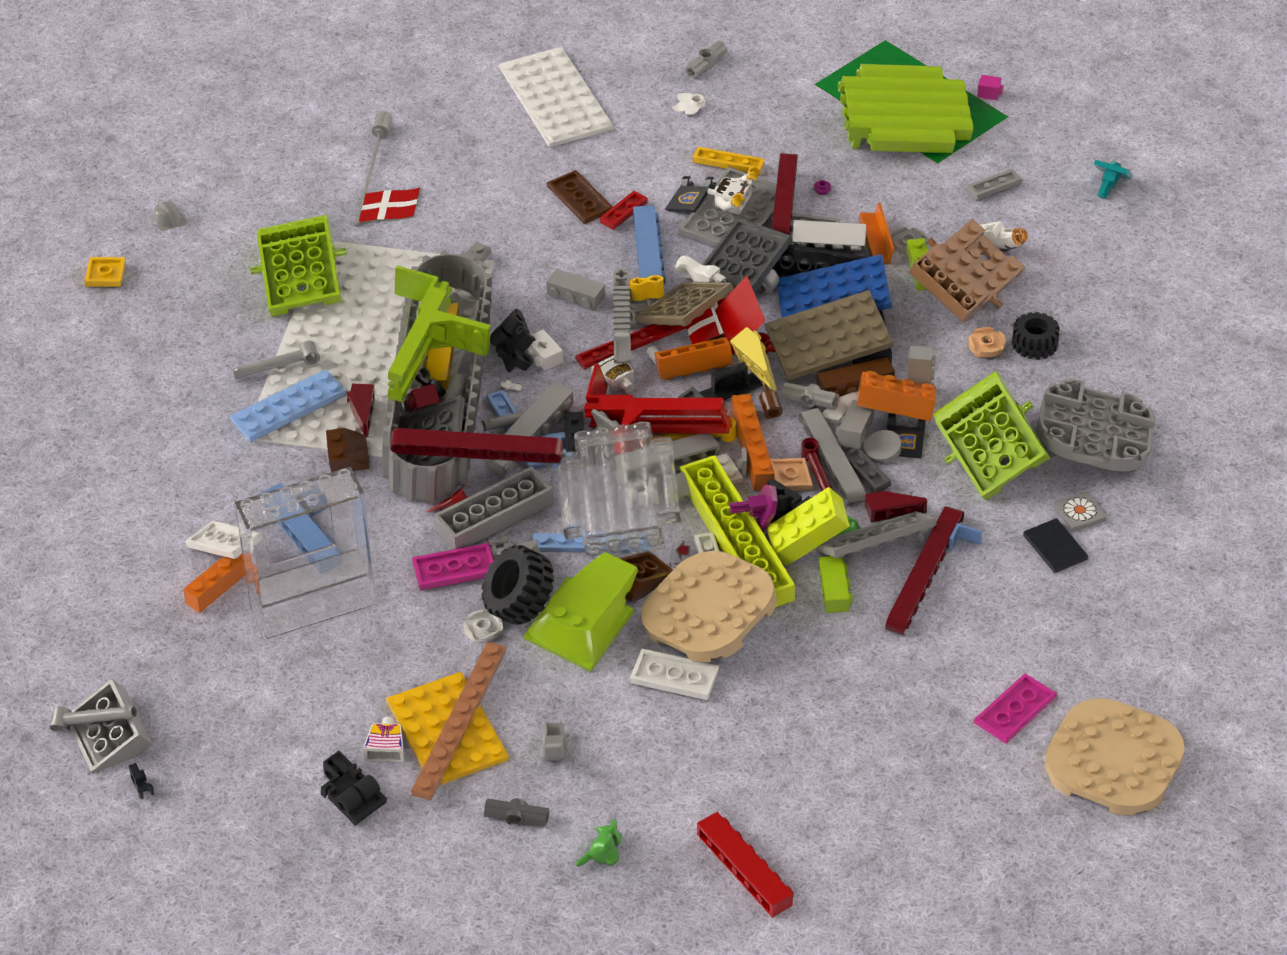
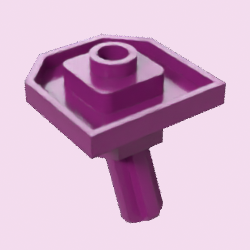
M765 484L759 495L748 496V501L730 503V512L732 514L749 512L750 516L756 517L757 524L764 533L776 513L778 502L776 487Z

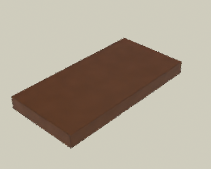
M577 170L546 183L547 187L583 224L600 218L613 207Z

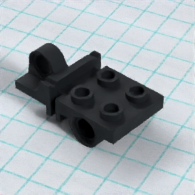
M517 308L490 334V343L497 348V355L502 358L505 368L509 373L516 367L526 371L532 365V361L524 352L536 340L534 336L529 334L530 331L523 314Z
M772 478L767 482V485L776 487L778 502L775 516L770 524L812 497L807 496L802 500V496Z
M339 750L323 761L324 774L330 781L321 786V795L324 798L328 795V799L355 826L387 803V798L380 792V786L375 778L371 775L364 776L362 769H357V764H352Z

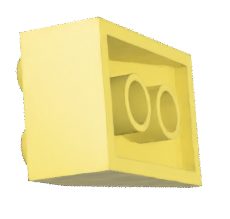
M746 327L730 341L739 361L741 363L745 362L748 369L771 390L776 391L777 388L771 366L765 352L766 347L760 341L762 338L755 330L752 332Z

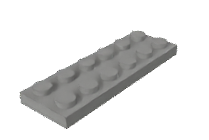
M915 511L832 537L818 546L816 550L834 558H843L845 554L850 552L859 553L866 547H878L879 543L894 542L896 538L901 536L910 537L914 532L928 531L930 527L937 525L936 518Z

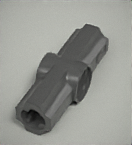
M519 798L512 799L510 802L486 799L484 817L502 819L509 825L514 823L521 826L523 823L546 826L549 818V808L528 805L526 801Z

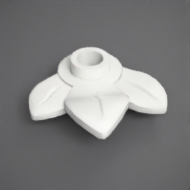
M680 93L677 94L680 102L674 105L672 109L680 113L685 112L686 115H693L699 109L705 107L706 100L700 94Z

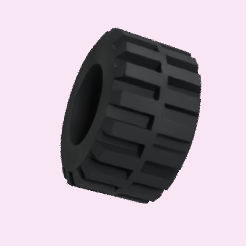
M1029 312L1027 315H1021V318L1018 317L1013 325V349H1016L1018 354L1021 353L1022 357L1028 356V359L1036 357V360H1040V357L1048 358V354L1052 356L1057 351L1060 327L1058 322L1053 320L1052 316H1047L1045 313Z

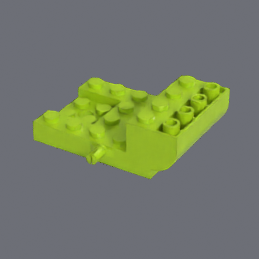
M328 214L257 229L256 234L261 263L260 266L250 267L251 275L263 274L268 310L271 317L289 313L288 309L320 302H324V305L342 302L336 259L338 256L347 255L345 247L335 250ZM300 286H307L306 290L298 291Z
M994 371L933 413L936 424L953 453L944 458L945 462L949 465L958 459L981 497L985 500L1002 491V486L1029 468H1036L1050 458L1026 420L1025 412L1034 407L1029 400L1020 407L1006 382L997 371ZM1004 457H1009V463L1002 466L1001 460Z

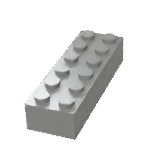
M531 466L434 514L435 531L452 550L472 546L554 505L553 488Z

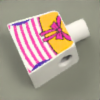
M385 717L382 723L371 725L363 748L365 760L404 762L401 725L394 724L395 720L393 718Z

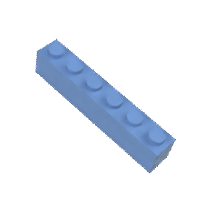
M655 206L633 207L639 278L660 275L663 277L664 283H666L665 272H662L664 271V260H660L663 259V249L659 248L662 247L661 236H658L660 235V224H656L659 223V213H655Z
M279 483L261 492L262 505L320 574L340 565L341 552L339 548L333 546L329 536L323 534L319 524L312 521L309 512H305L302 509L301 503L293 498L288 488L286 489Z

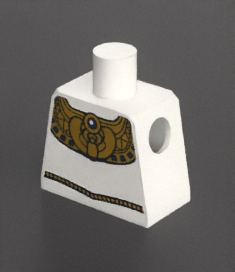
M614 355L598 363L608 385V391L615 393L623 389L626 393H631L634 390V371L629 363H614Z

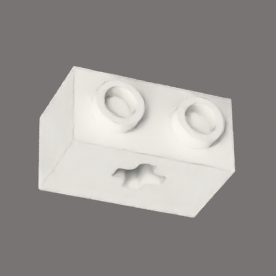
M544 329L532 334L536 340L532 342L525 353L534 359L537 367H541L546 371L564 363L563 350Z

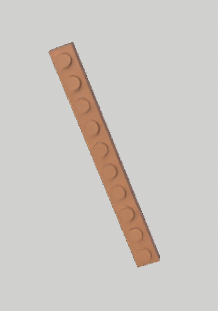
M487 641L411 790L412 796L432 801L506 653V646Z

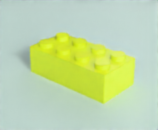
M828 487L767 527L771 547L779 560L785 565H790L850 526L842 497Z

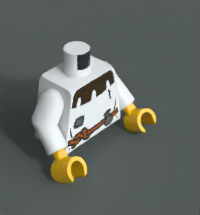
M752 166L749 168L748 173L741 178L725 177L719 186L710 184L708 194L715 196V205L724 212L730 211L740 215L752 195V179L757 180L760 171L756 166Z

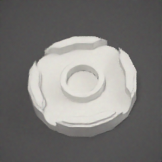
M484 609L472 612L464 622L466 636L476 642L485 643L493 641L501 635L504 627L502 619Z

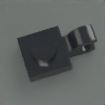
M426 368L419 371L421 374L416 375L415 380L422 385L421 387L435 384L438 397H443L446 390L435 378L430 379V373Z
M136 763L128 765L130 778L138 792L139 798L144 799L143 792L149 791L151 795H154L153 785L145 782L147 778L144 770H139Z

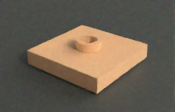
M805 458L770 459L776 481L792 491H808L813 489Z

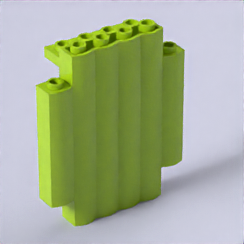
M860 64V68L856 71V76H842V80L838 83V91L841 92L840 104L843 105L842 116L845 117L844 128L848 132V142H851L852 149L859 148L861 139L867 138L871 151L953 153L955 140H971L973 122L968 105L965 82L963 79H943L941 66Z

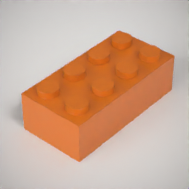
M862 371L857 392V406L931 421L936 402V387H933L932 384H919L911 379L900 380L892 375L881 376L873 371Z

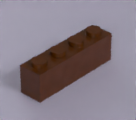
M888 357L817 373V386L821 390L839 394V397L858 391L862 371H873L881 376L892 375L895 377V370Z

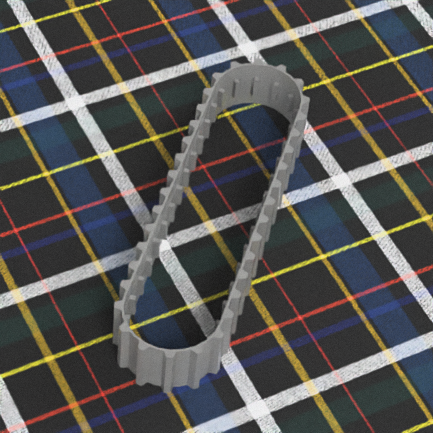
M444 250L441 251L440 255L433 257L425 255L422 257V263L418 267L412 266V270L439 277V283L441 281L449 282V287L464 290L475 296L479 300L477 321L490 324L492 276L485 273L482 261H474L468 258L465 252L457 255L449 254ZM406 297L400 322L396 356L417 318L419 301ZM476 353L471 355L461 432L474 433L476 428L483 364L485 362V356ZM388 399L385 426H383L382 478L389 479L390 491L392 493L400 492L407 496V501L409 502L418 499L427 500L429 504H434L435 499L444 496L450 497L454 494L458 485H465L467 470H470V458H459L457 461L458 458L454 457L440 465L419 466L398 457L395 452L390 450L392 431L400 425L402 402Z

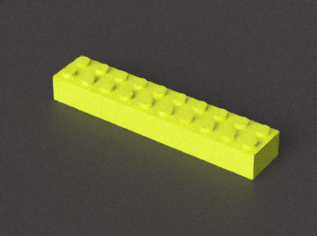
M716 456L680 466V472H684L690 495L688 497L710 533L713 532L720 550L758 566L770 575L776 590V607L795 601V584L753 516H750L749 512L734 514L730 512V503L743 502Z

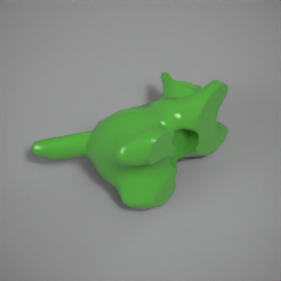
M613 819L610 825L595 827L599 835L592 842L590 851L576 862V866L585 865L591 859L608 865H614L619 861V853L615 846L621 843L622 833L618 832L616 819Z

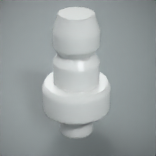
M506 380V382L501 381L500 387L504 388V391H521L522 388L520 384L511 383L510 380Z

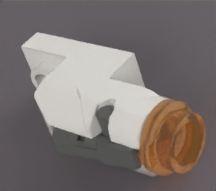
M1001 221L980 225L986 230L983 235L996 247L1004 251L1015 249L1023 245L1028 239L1025 229L1020 227L1005 228Z

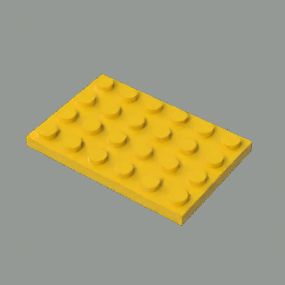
M462 672L386 698L388 706L398 724L401 725V730L422 769L467 682ZM480 705L440 785L509 760V755Z

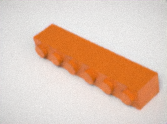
M750 394L732 395L730 414L731 418L736 421L737 438L740 448L742 450V448L746 447L747 470L753 491L762 490L769 480L774 479L775 473Z

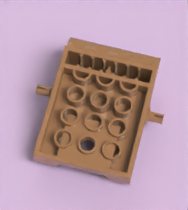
M973 218L942 244H938L931 237L927 244L932 248L917 260L909 271L918 282L961 322L968 321L987 303L991 302L999 309L1003 303L996 295L1019 276L1025 268L1013 255L1008 258L983 235L986 230ZM981 255L986 256L988 260L982 259Z

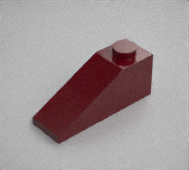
M352 383L351 390L347 391V402H350L351 411L362 433L368 437L375 403L374 384Z
M888 491L865 494V509L871 523L893 519L915 511L922 514L927 513L928 500L924 497Z

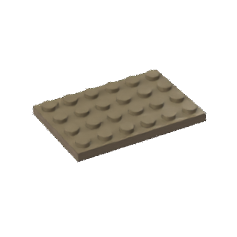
M869 290L764 324L787 381L893 347V341Z

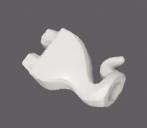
M685 255L681 256L675 265L676 271L688 273L685 279H692L693 282H726V277L720 274V268L715 265L705 266Z

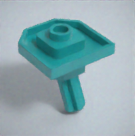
M1095 159L1093 164L1098 170L1104 172L1102 185L1097 193L1101 199L1108 197L1111 189L1115 188L1120 177L1131 180L1133 175L1128 169L1121 167L1122 164L1111 161V163Z

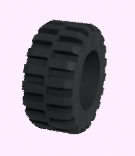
M514 545L502 550L500 555H496L493 563H490L488 566L489 570L484 575L485 580L482 583L483 592L481 593L483 604L490 614L515 625L530 622L531 619L536 618L538 613L545 608V603L549 601L550 592L553 591L554 587L552 585V582H554V575L552 574L554 570L548 558L523 545Z

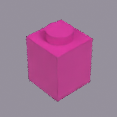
M981 75L977 97L998 100L999 95H1002L1004 85H1001L1002 78Z

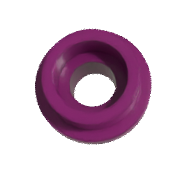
M825 180L817 181L814 184V191L820 195L828 194L831 191V184Z

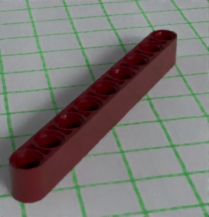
M396 428L392 431L390 450L396 454L554 464L562 460L563 441L552 437Z
M948 506L943 508L936 522L937 525L934 526L888 615L885 625L886 630L905 635V630L909 628L913 621L911 620L912 616L916 615L920 607L918 606L919 602L923 601L926 595L925 591L927 588L929 589L933 581L932 577L936 575L940 567V561L942 562L946 555L950 536L957 523L963 522L964 511Z

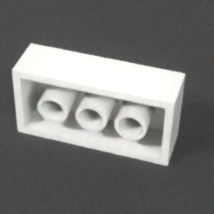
M794 220L792 242L805 247L814 245L817 249H825L826 246H832L834 250H843L844 247H850L852 251H861V248H865L867 226L866 224Z

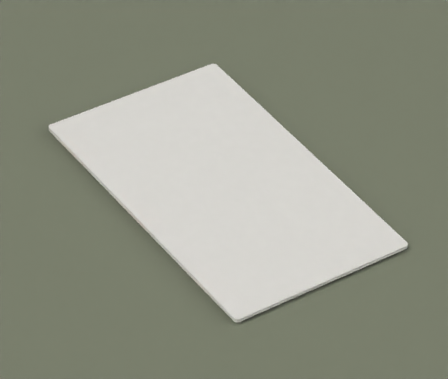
M334 241L335 250L345 247L347 255L338 256L336 259L342 302L324 305V302L296 307L276 356L300 350V345L310 340L315 342L320 360L314 365H307L303 360L271 369L258 402L325 369L345 388L346 396L254 441L328 450L326 430L347 428L363 434L351 411L350 402H347V391L351 390L352 383L374 384L375 403L369 436L366 439L368 456L382 457L383 426H385V414L389 399L388 389L390 387L388 382L391 381L388 380V371L396 358L403 306L405 305V297L395 294L396 266L411 269L412 266L418 267L422 263L423 256L433 257L440 254ZM485 260L483 262L484 271L491 274L494 261ZM303 286L302 291L306 290L307 286ZM452 288L448 298L452 299L451 303L459 305V316L475 321L477 311L479 310V300L469 292ZM454 349L450 380L453 375L458 373L465 350ZM423 361V363H422V365H421L419 371H420L421 369H423V367H424V361ZM414 378V380H413V382H412V384H411V386H410V388H409V390H408L406 396H407L413 389H416V388H419V387L422 386L420 383H418V382L415 380V378ZM444 396L439 398L440 402L443 401ZM403 401L402 412H400V416L409 414V411H405Z

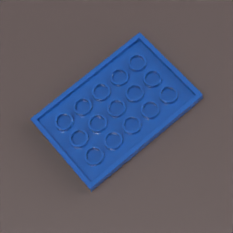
M882 254L779 278V284L777 285L782 318L867 290L870 291L878 311L892 308Z

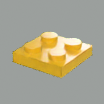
M89 257L85 286L121 287L126 266L125 257Z

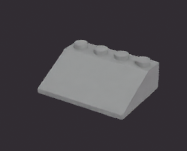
M110 679L71 711L79 712L134 705L126 689L113 679ZM139 715L133 719L69 725L92 773L138 757L153 745Z

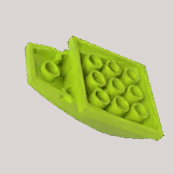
M604 552L580 570L573 578L566 577L543 611L531 624L523 636L524 639L591 672L634 613L632 607L625 605V596L633 585L638 572L637 567Z

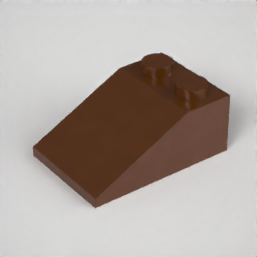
M650 551L619 558L636 566L638 569L630 591L627 592L625 599L632 602L644 598L655 590L673 569Z

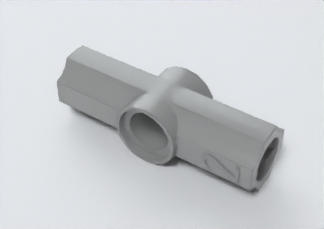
M719 40L709 48L701 49L699 56L685 67L688 77L694 79L705 70L713 68L714 63L727 53V47L724 42Z
M791 383L783 385L782 398L798 401L806 408H812L816 405L836 409L838 406L839 394L821 390L815 384H809L807 387Z

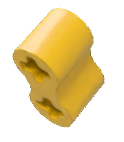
M660 275L630 280V298L633 301H643L648 298L656 299L664 296V281Z

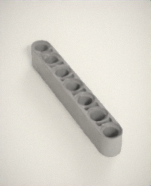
M819 408L800 412V423H803V429L807 436L818 441V455L821 461H824L826 464L824 466L827 472L831 473L833 477L831 479L835 486H838L840 489L839 493L843 500H846V505L864 501L865 490Z

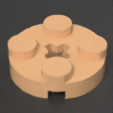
M981 327L975 329L973 334L969 336L968 347L976 357L991 358L1003 353L1006 339L1000 331L997 333L991 327Z

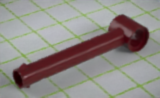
M810 437L805 438L801 443V458H805L809 462L821 492L828 487L833 490L818 456V441Z

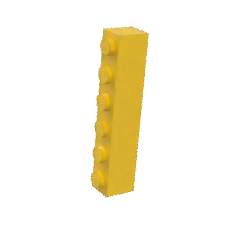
M450 303L447 313L459 316V305L457 303ZM455 348L430 349L426 355L427 361H424L423 368L429 371L430 379L435 378L447 391Z

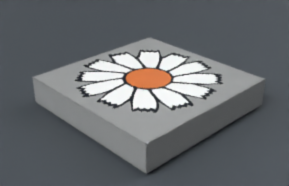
M1088 491L1054 502L1053 507L1071 532L1106 521L1105 514Z

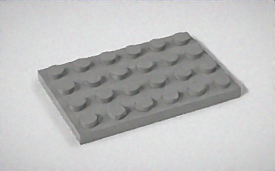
M728 167L716 183L719 186L725 177L741 178L747 173ZM759 177L757 180L752 179V195L740 215L730 211L724 212L715 205V196L707 194L697 211L692 212L680 226L679 234L716 247L737 218L765 227L773 217L777 183Z

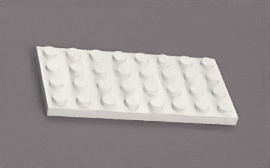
M562 47L499 64L500 70L549 148L613 130V124Z

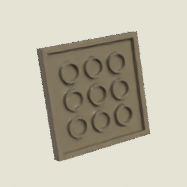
M682 282L634 318L639 324L687 326L691 324L694 318L703 315L706 309L715 306L717 301L726 298L728 293L734 288L732 283Z

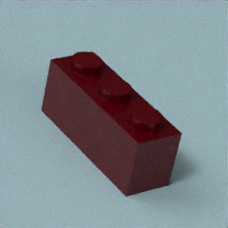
M435 384L413 389L403 401L405 411L412 413L439 403Z

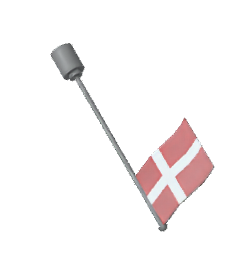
M379 112L375 116L372 133L377 137L357 218L353 222L356 227L364 223L402 220L414 217L421 187L409 190H385L367 193L380 139L389 135L392 123V116L387 112Z

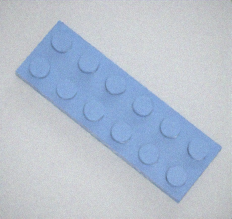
M325 369L230 415V420L247 440L252 442L346 396V390Z

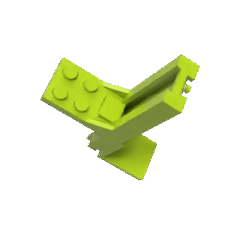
M396 266L395 294L420 301L421 303L418 307V316L388 371V380H391L388 382V386H390L388 398L402 402L430 349L454 347L487 356L490 347L491 326L447 313V309L452 302V299L448 298L452 292L449 282L441 281L439 283V277L401 266Z

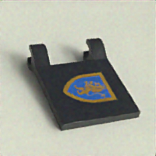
M684 176L681 186L665 210L670 212H696L708 194L709 185H717L716 182H712L714 177H706L704 186H693L694 183L689 181L691 176Z
M889 413L887 430L896 433L902 443L899 457L921 459L926 420L918 419V427L896 426V414Z

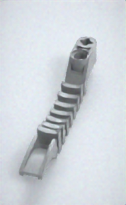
M620 268L613 273L614 363H631L630 274L628 270Z

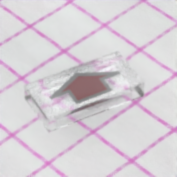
M674 536L669 562L670 568H675L682 561L691 557L694 537Z

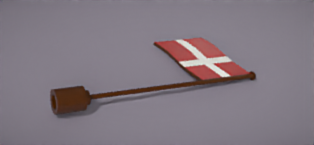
M725 298L717 301L715 306L706 309L703 315L694 318L691 324L686 326L691 344L710 341L724 335L715 309ZM762 382L764 391L760 394L759 400L764 416L767 419L781 416L783 410L777 392L768 390L767 385Z

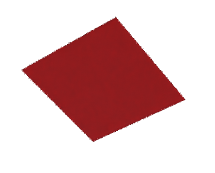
M747 275L715 309L723 333L729 342L746 327L753 332L765 322ZM730 342L732 355H734L735 350Z

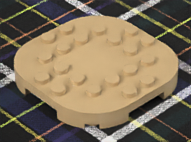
M702 552L682 561L646 599L642 607L641 618L648 636L656 644L659 645L662 642L682 651L692 661L711 662V658H718L722 656V659L727 658L744 646L742 639L763 616L769 618L777 604L776 590L770 575L762 568L725 552Z
M1104 698L1090 699L1075 705L1066 714L1047 747L1045 771L1053 786L1068 796H1071L1073 793L1109 807V812L1136 815L1138 812H1148L1154 809L1164 799L1165 792L1177 770L1181 768L1184 756V741L1176 727L1159 716L1116 700Z

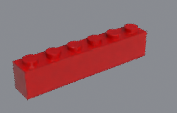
M717 811L697 822V836L772 918L793 906L794 893L792 889L786 886L781 881L779 875L768 867L765 859L760 858L756 854L753 846L743 840L740 832L735 831L731 827L726 817H722Z

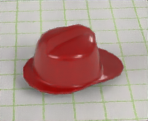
M466 485L462 486L450 497L428 509L427 512L437 508L442 511L468 498L463 491Z

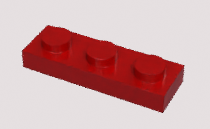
M632 191L602 215L600 223L612 230L616 229L633 215V207L646 205L648 198L636 191Z

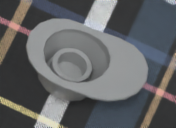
M158 200V205L154 208V216L151 219L161 231L187 224L186 219L178 211L174 203Z

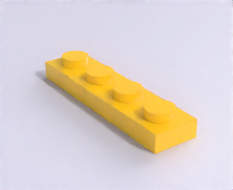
M697 147L693 156V163L725 169L730 167L747 173L749 168L756 166L760 171L758 175H760L765 159Z

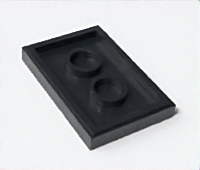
M1057 518L1023 531L1025 539L1054 573L1088 560L1087 553Z

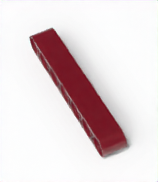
M780 153L772 230L790 235L798 154Z

